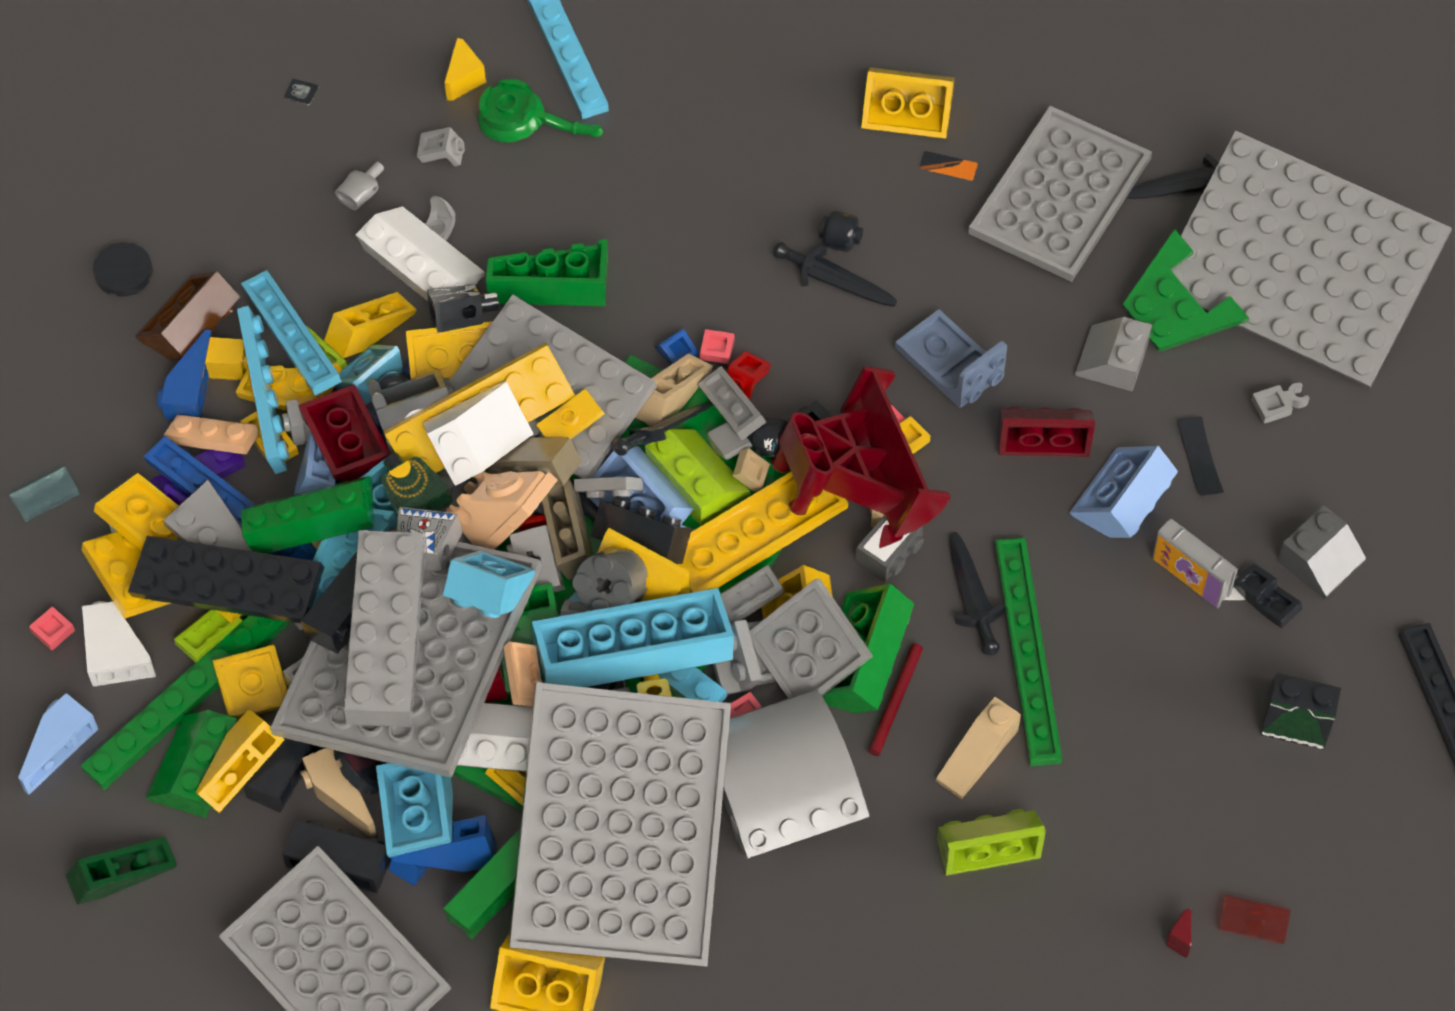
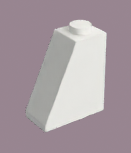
M97 601L91 605L82 606L87 673L93 686L156 677L149 654L114 602Z

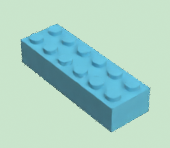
M718 588L532 621V645L537 647L543 683L589 687L733 660L734 634Z

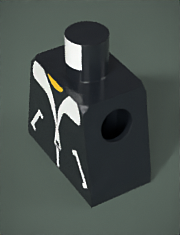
M475 285L427 289L430 319L437 333L481 325L484 323V312L499 310L497 294L480 295Z

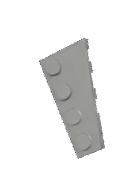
M209 480L163 520L164 526L181 541L251 551L242 536L241 527Z

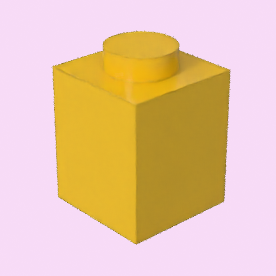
M210 337L205 360L209 378L242 380L248 367L243 339Z

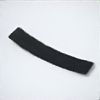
M1202 417L1180 420L1179 425L1183 443L1199 494L1206 496L1223 493L1224 490L1213 462Z

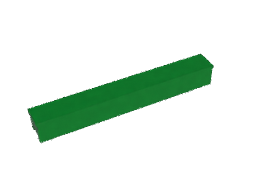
M520 829L443 908L447 921L457 925L471 940L514 896Z

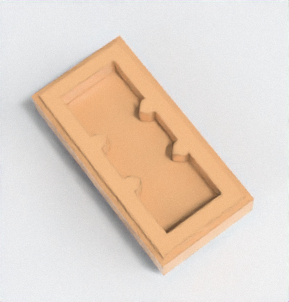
M509 641L504 645V653L512 703L514 705L533 707L535 683H542L537 647L532 644Z

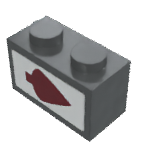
M884 516L857 546L856 563L886 582L892 574L897 575L904 567L905 559L911 553H917L923 545V526L911 533L895 537L886 516Z

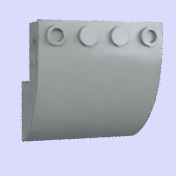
M813 690L730 718L723 800L739 851L747 858L870 817L843 737L818 690Z

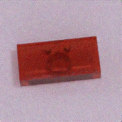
M1225 896L1219 930L1284 944L1291 910Z

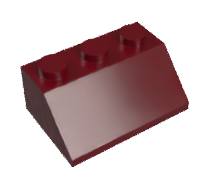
M355 384L298 405L334 479L342 481L359 479L391 455Z
M1047 407L1039 409L1000 408L998 422L999 455L1090 457L1095 429L1093 413L1091 410L1079 408L1068 410Z

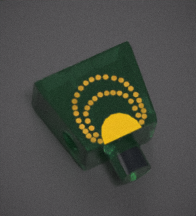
M393 453L384 460L383 464L388 473L384 474L380 479L391 508L397 516V521L400 507L438 511L453 502L449 486L420 457L415 456L404 462L398 453Z

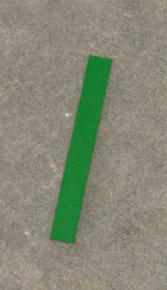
M1026 537L995 540V553L1030 767L1062 764V753Z

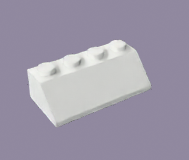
M403 206L375 214L356 234L360 244L367 253L426 301H428L427 289L476 285L485 275L482 269Z
M483 703L457 766L526 772L533 707Z

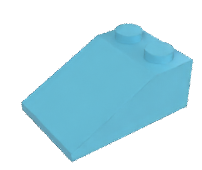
M391 763L376 766L387 856L393 857L451 843L453 811L451 778Z

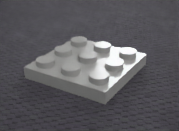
M820 579L813 580L749 631L754 649L788 699L813 690H818L821 696H823L873 657Z

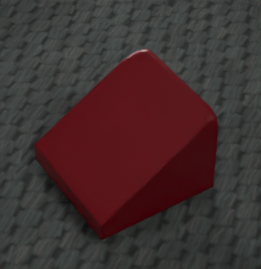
M1188 908L1184 909L1173 925L1166 941L1167 947L1185 958L1188 957L1191 948L1192 911Z

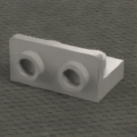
M746 620L735 621L731 624L734 634L733 660L713 664L718 685L727 691V695L750 691L763 680Z

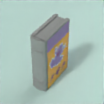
M1173 519L1167 521L1158 531L1152 559L1218 609L1221 602L1232 593L1238 568Z

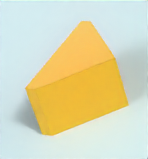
M457 38L444 82L446 98L450 101L486 83L484 64L466 42Z

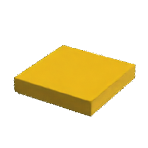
M275 645L213 660L212 664L228 716L239 720L248 709L258 715L280 708L288 689Z

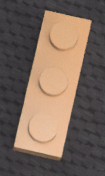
M177 414L164 436L181 446L246 455L258 437L259 431L257 426L252 424Z

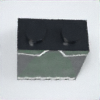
M1277 673L1272 680L1261 735L1324 750L1336 717L1341 688Z

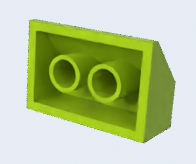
M669 429L665 432L666 440L645 445L647 457L694 508L690 514L700 526L711 521L750 495V490L733 477L732 470L695 429Z
M1022 809L1013 810L1006 815L997 817L984 815L976 818L974 821L964 823L960 821L948 822L942 827H938L937 836L945 875L1040 859L1046 830L1034 810L1024 811Z

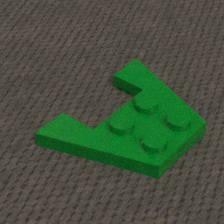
M1176 230L1172 232L1123 303L1124 310L1133 320L1152 324L1149 340L1159 352L1249 321V317L1231 295L1206 313L1171 270L1193 255V250Z

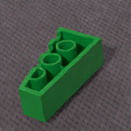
M608 239L597 240V245L585 247L583 243L572 244L571 249L554 251V248L542 249V252L535 255H528L526 252L488 258L486 274L487 294L496 293L498 304H506L510 297L514 295L529 305L606 306L609 263Z

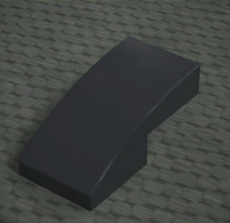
M1254 563L1235 579L1233 587L1256 610L1280 628L1284 627L1302 610V602L1278 587L1277 578Z

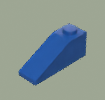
M205 330L167 375L163 389H159L157 405L162 408L165 419L174 420L177 414L202 417L209 382L205 360L210 337H213L211 330Z
M486 815L452 822L451 843L393 856L391 860L396 863L467 872L482 869L497 853V842Z

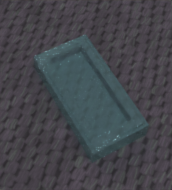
M62 467L10 494V497L23 520L27 522L80 493L66 468Z

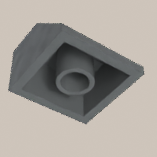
M1323 505L1283 542L1278 561L1326 599L1366 561V557L1348 524Z

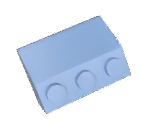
M638 446L630 449L624 456H619L613 451L592 477L643 478V491H631V497L618 498L631 501V507L638 509V506L652 508L656 510V516L663 518V515L682 519L681 525L694 510L690 503ZM605 492V498L590 499L599 507L600 501L613 502L614 497H612V492Z
M1159 446L1117 447L1069 513L1074 518L1109 538H1131L1137 533L1140 524L1147 514L1154 509L1155 503L1162 493L1170 487L1171 481L1178 471Z

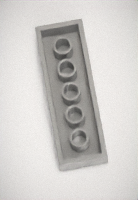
M359 530L344 704L346 724L412 727L425 555L423 533Z

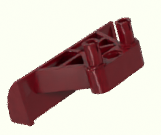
M863 366L840 409L841 414L817 421L801 412H795L791 415L779 438L780 447L771 461L772 467L778 472L786 473L791 469L798 489L788 504L791 512L800 516L805 515L813 498L825 490L885 514L894 536L900 537L929 523L950 501L951 496L949 492L928 489L885 391L896 376L893 370Z

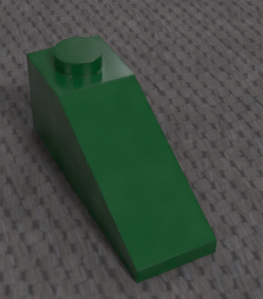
M166 837L78 859L65 876L78 905L110 896L176 868L177 864Z

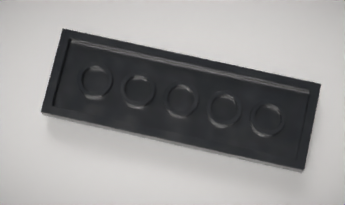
M147 535L128 593L135 598L301 624V620L313 606L324 566L318 561Z

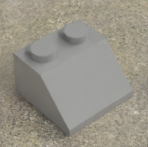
M1120 317L1092 325L1075 376L1133 392L1148 347L1152 324Z

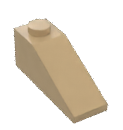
M688 353L651 378L658 386L635 418L645 422L648 426H653L678 414L699 388L698 383L711 373L713 365Z
M994 697L976 718L937 776L936 782L962 799L1016 735L1019 729L1021 714Z
M325 748L303 757L302 761L305 770L300 771L306 788L310 789L313 787L317 798L368 837H376L375 825L362 795L341 773L340 767L343 765L340 759L335 760L334 750Z

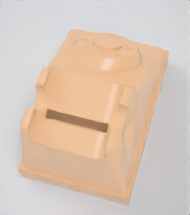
M483 471L474 476L478 484L470 481L464 486L467 494H461L456 499L460 507H454L451 504L446 509V512L458 514L462 533L472 545L495 550L533 513L557 479L549 471L546 474L541 471H510L499 474H489Z

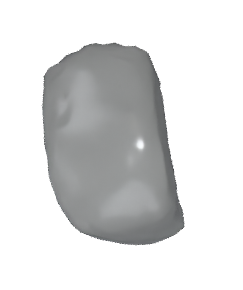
M432 196L430 199L431 212L425 225L447 241L455 225V211L445 199L439 196Z

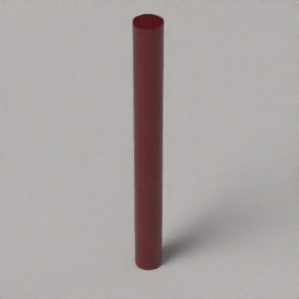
M911 644L869 746L868 752L874 756H879L923 651V647L919 644Z

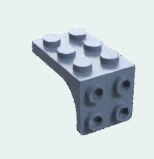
M940 309L895 342V349L960 409L968 402H975L989 386H996L1004 377L1007 344L1000 341L990 350L985 351Z

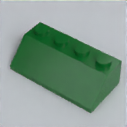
M370 476L251 505L241 510L242 536L252 552L267 554L373 528L372 479Z
M892 584L846 592L841 610L873 657L822 696L828 706L855 714L878 710L915 604Z

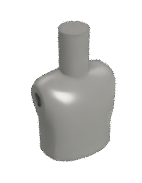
M376 161L365 173L358 170L351 171L345 181L335 190L337 199L348 208L357 210L377 192L379 186L375 178L384 170V166Z

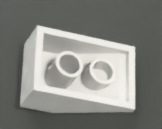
M506 380L423 422L426 432L455 486L483 472L533 435Z

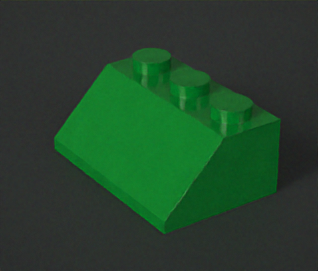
M210 710L184 715L146 795V800L206 818L211 805L199 796L196 790L226 734L238 722V719Z

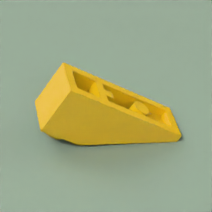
M398 292L356 305L333 314L324 341L342 358L365 351L372 344L374 345L413 316L417 309Z
M250 709L226 734L196 790V793L219 813L285 740L283 737L274 736L270 730L271 726Z

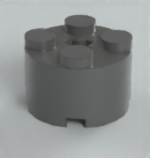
M609 547L587 558L579 566L572 583L582 604L588 610L593 611L637 603L642 600L647 590L646 578L648 573L644 562L635 552L627 548Z

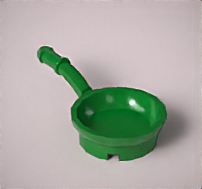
M517 79L498 81V86L492 88L490 85L480 97L478 113L480 129L489 139L498 142H516L525 139L534 133L539 126H542L543 123L562 131L571 132L573 135L581 134L597 138L603 134V128L598 124L591 125L579 123L578 121L572 122L550 113H545L541 98L530 89L528 84Z

